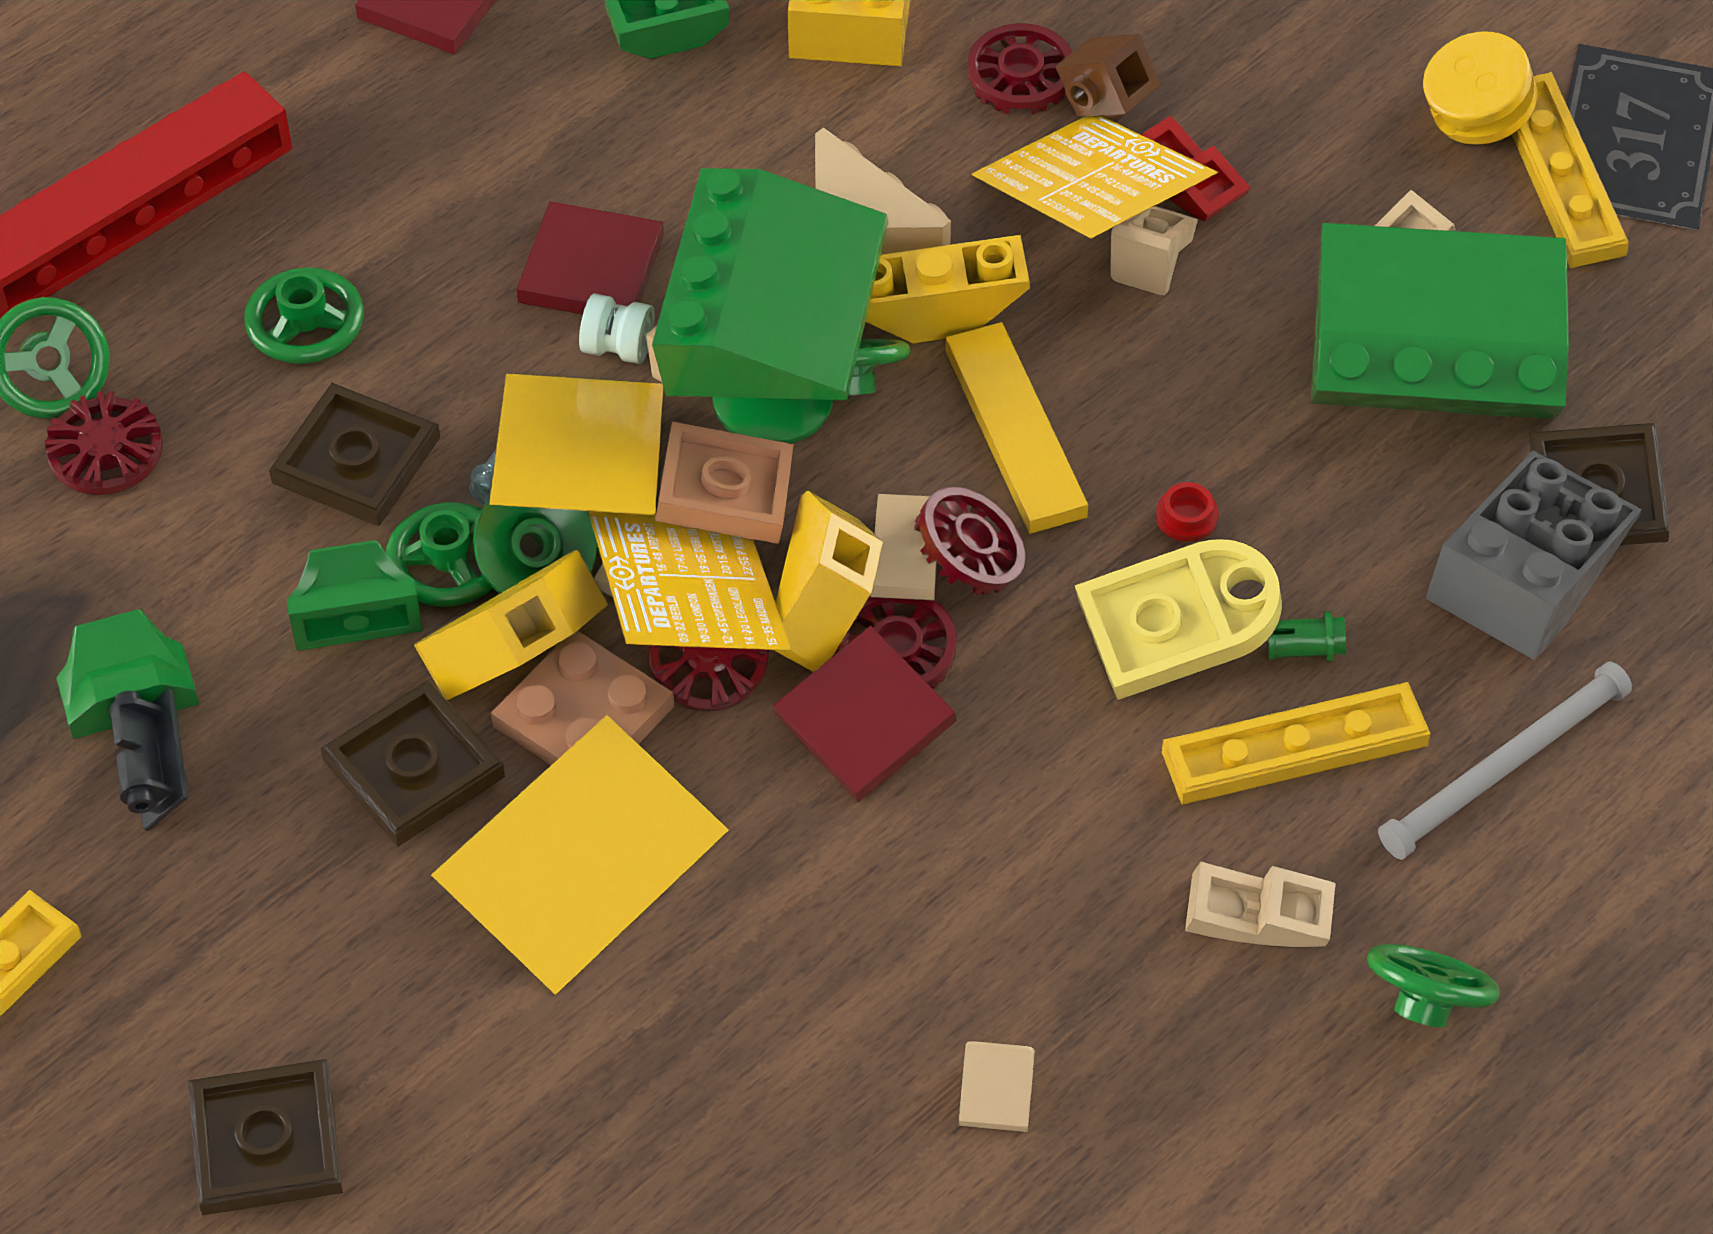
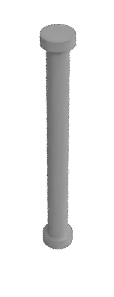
M1611 661L1600 666L1595 671V679L1403 819L1400 821L1390 819L1380 826L1378 834L1384 847L1394 857L1401 860L1413 853L1416 848L1415 842L1610 699L1620 701L1631 693L1632 684L1627 673L1618 664Z

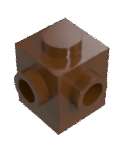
M1140 34L1090 38L1055 66L1065 87L1067 98L1072 104L1077 117L1102 115L1109 120L1121 117L1130 112L1138 103L1161 85Z

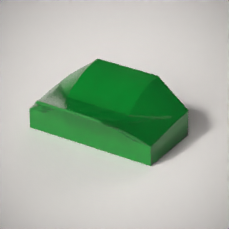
M604 0L605 8L620 49L647 59L702 47L730 24L729 6L726 0Z
M376 540L311 550L308 554L299 585L287 598L288 614L297 651L423 631L415 580L397 568Z
M141 609L74 627L67 664L56 678L73 739L112 729L109 708L114 703L115 696L124 691L137 692L142 700L152 703L167 689H171L174 692L176 711L199 705L182 643L166 637Z

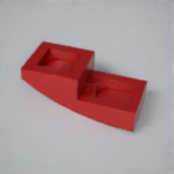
M1172 116L1167 117L1141 134L1218 172L1169 198L1173 203L1191 215L1205 222L1248 194L1251 187L1213 145L1207 150L1202 151Z

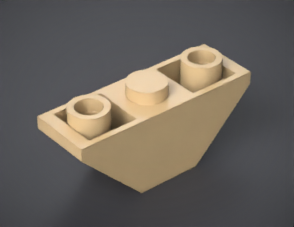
M825 128L815 133L816 189L887 214L888 226L881 255L950 245L951 220L947 218L938 206L923 201L904 187L900 179L894 174L882 171L863 157L860 151L850 142L841 141Z

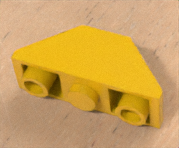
M1021 235L882 254L865 322L913 344L942 340L948 336L983 327L1030 289Z
M806 491L800 498L775 602L792 651H774L814 672L832 658L872 593L883 542L858 518L810 491Z
M574 550L415 643L414 646L444 699L449 700L519 667L571 636L603 610L608 603L579 551Z

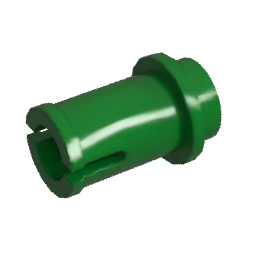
M1324 611L1322 618L1279 620L1275 630L1267 639L1268 660H1275V658L1325 656L1326 662H1333L1334 655H1346L1344 616L1332 617L1331 611Z

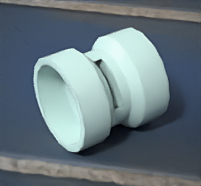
M592 294L587 301L581 321L579 334L581 352L601 356L605 352L617 353L622 361L642 364L648 354L646 335L654 329V307L639 302H633L629 306L619 305L610 296Z

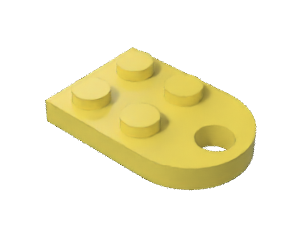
M1216 539L1198 542L1075 585L1079 603L1117 700L1251 653L1271 636L1279 622L1282 609L1279 581L1271 563L1263 554L1251 546L1232 540ZM1245 580L1257 581L1264 586L1262 592L1251 599H1238L1230 594L1231 589L1237 583Z

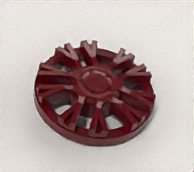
M1015 23L999 26L983 34L970 49L967 63L968 79L975 89V96L978 99L981 98V102L985 105L989 101L994 103V110L1000 111L1003 109L1004 113L1009 114L1010 108L1031 109L1032 114H1036L1039 109L1042 112L1047 110L1048 103L1053 102L1057 105L1060 103V98L1064 99L1066 97L1065 87L1055 66L1069 56L1072 50L1061 36L1039 25ZM1016 37H1026V44H1016ZM1000 41L1005 49L1001 53H997L989 48V46ZM1041 41L1053 47L1045 53H1041L1037 49ZM992 77L996 79L986 83L982 78ZM1047 78H1056L1059 81L1055 84L1047 80ZM1004 86L1007 87L1003 92H1000ZM1036 86L1041 90L1040 93L1036 90ZM1018 93H1023V94H1025V95H1024V96H1021V95H1016V94H1018Z
M103 391L97 392L98 398L86 400L84 395L80 397L78 402L75 400L70 401L71 408L58 419L52 418L50 421L51 426L47 427L48 436L45 440V450L50 469L61 483L75 491L103 495L126 490L145 479L156 467L161 457L163 439L155 415L149 411L145 403H141L140 399L135 398L132 401L115 396L114 391H108L106 395L103 394ZM112 411L124 412L118 417H110ZM102 412L103 418L92 420L91 414ZM79 419L85 422L81 426H72ZM152 436L151 445L131 442L135 438ZM79 454L64 466L58 460V457ZM130 455L142 462L137 465L128 459V456ZM88 465L89 469L84 479L80 478V474ZM119 466L123 474L122 476L102 480L101 470H109Z
M946 487L933 493L920 509V514L916 517V524L914 525V530L921 532L925 542L920 551L922 555L929 556L926 559L929 564L937 561L943 567L938 574L942 578L947 575V582L953 584L958 579L972 586L973 594L978 595L981 592L982 595H988L992 590L995 593L1004 590L1022 572L1025 564V549L1022 538L1011 519L988 498L969 489ZM946 502L950 513L940 503ZM967 505L972 506L970 508V513H968ZM986 516L989 517L1001 532L996 533L994 528L984 518ZM999 566H1000L1001 568L1007 570L1008 572H1007V573H1004V572L999 568Z
M870 594L853 624L857 621L866 628L872 626L915 671L921 674L920 676L932 689H935L938 682L942 683L945 679V674L952 668L956 655L957 634L955 625L948 612L935 600L871 597ZM895 603L916 606L912 617L894 615ZM879 607L884 619L878 621L871 609ZM931 616H933L936 619L924 628L920 629V626L924 622H926ZM853 624L838 646V652L859 636V634L850 633ZM946 636V648L925 644L927 640ZM920 657H923V658H925V659H927V660H929V661H932V662L936 663V665L933 666L932 664H930V663H928L927 661L921 659Z
M649 645V663L656 682L673 693L675 702L699 711L724 710L747 699L761 683L769 659V650ZM659 647H676L682 651L683 656L678 661L661 665ZM743 658L757 663L749 680L733 670L732 663L734 660ZM687 666L691 673L677 686H674L670 679ZM727 673L736 690L730 695H726L718 678ZM697 678L710 679L713 684L712 699H703L690 695L693 683Z

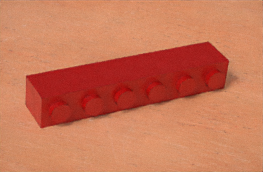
M243 71L1 214L0 318L11 308L22 302L34 298L49 297L292 150L293 146L286 109L246 71Z

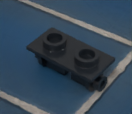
M167 689L152 703L142 700L137 692L124 691L115 696L114 703L109 708L115 745L129 749H124L116 756L120 781V800L128 805L129 811L141 814L143 829L147 831L188 798L187 778L179 735L180 726L177 720L174 692L171 689Z

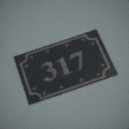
M1579 44L1567 107L1616 215L1699 230L1713 151V68Z

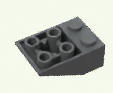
M1532 451L1445 541L1425 599L1529 658L1536 660L1568 623L1628 534L1634 522L1640 516L1642 509L1618 497L1614 492L1603 489L1566 469L1559 462Z

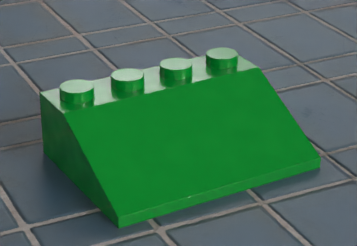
M701 168L652 342L666 396L847 400L887 231V214L761 169Z
M1322 223L1311 404L1554 420L1565 408L1569 350L1566 238Z

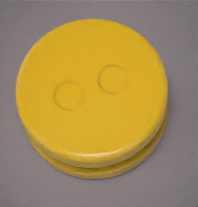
M1474 32L1450 41L1432 57L1424 73V93L1436 125L1446 136L1461 143L1474 145L1488 144L1510 136L1526 123L1533 113L1537 102V84L1526 52L1514 39L1500 33Z

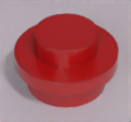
M1182 482L1175 484L1162 495L1157 503L1156 521L1159 528L1164 534L1178 541L1195 542L1202 540L1215 530L1218 523L1219 510L1216 501L1205 487L1197 483Z

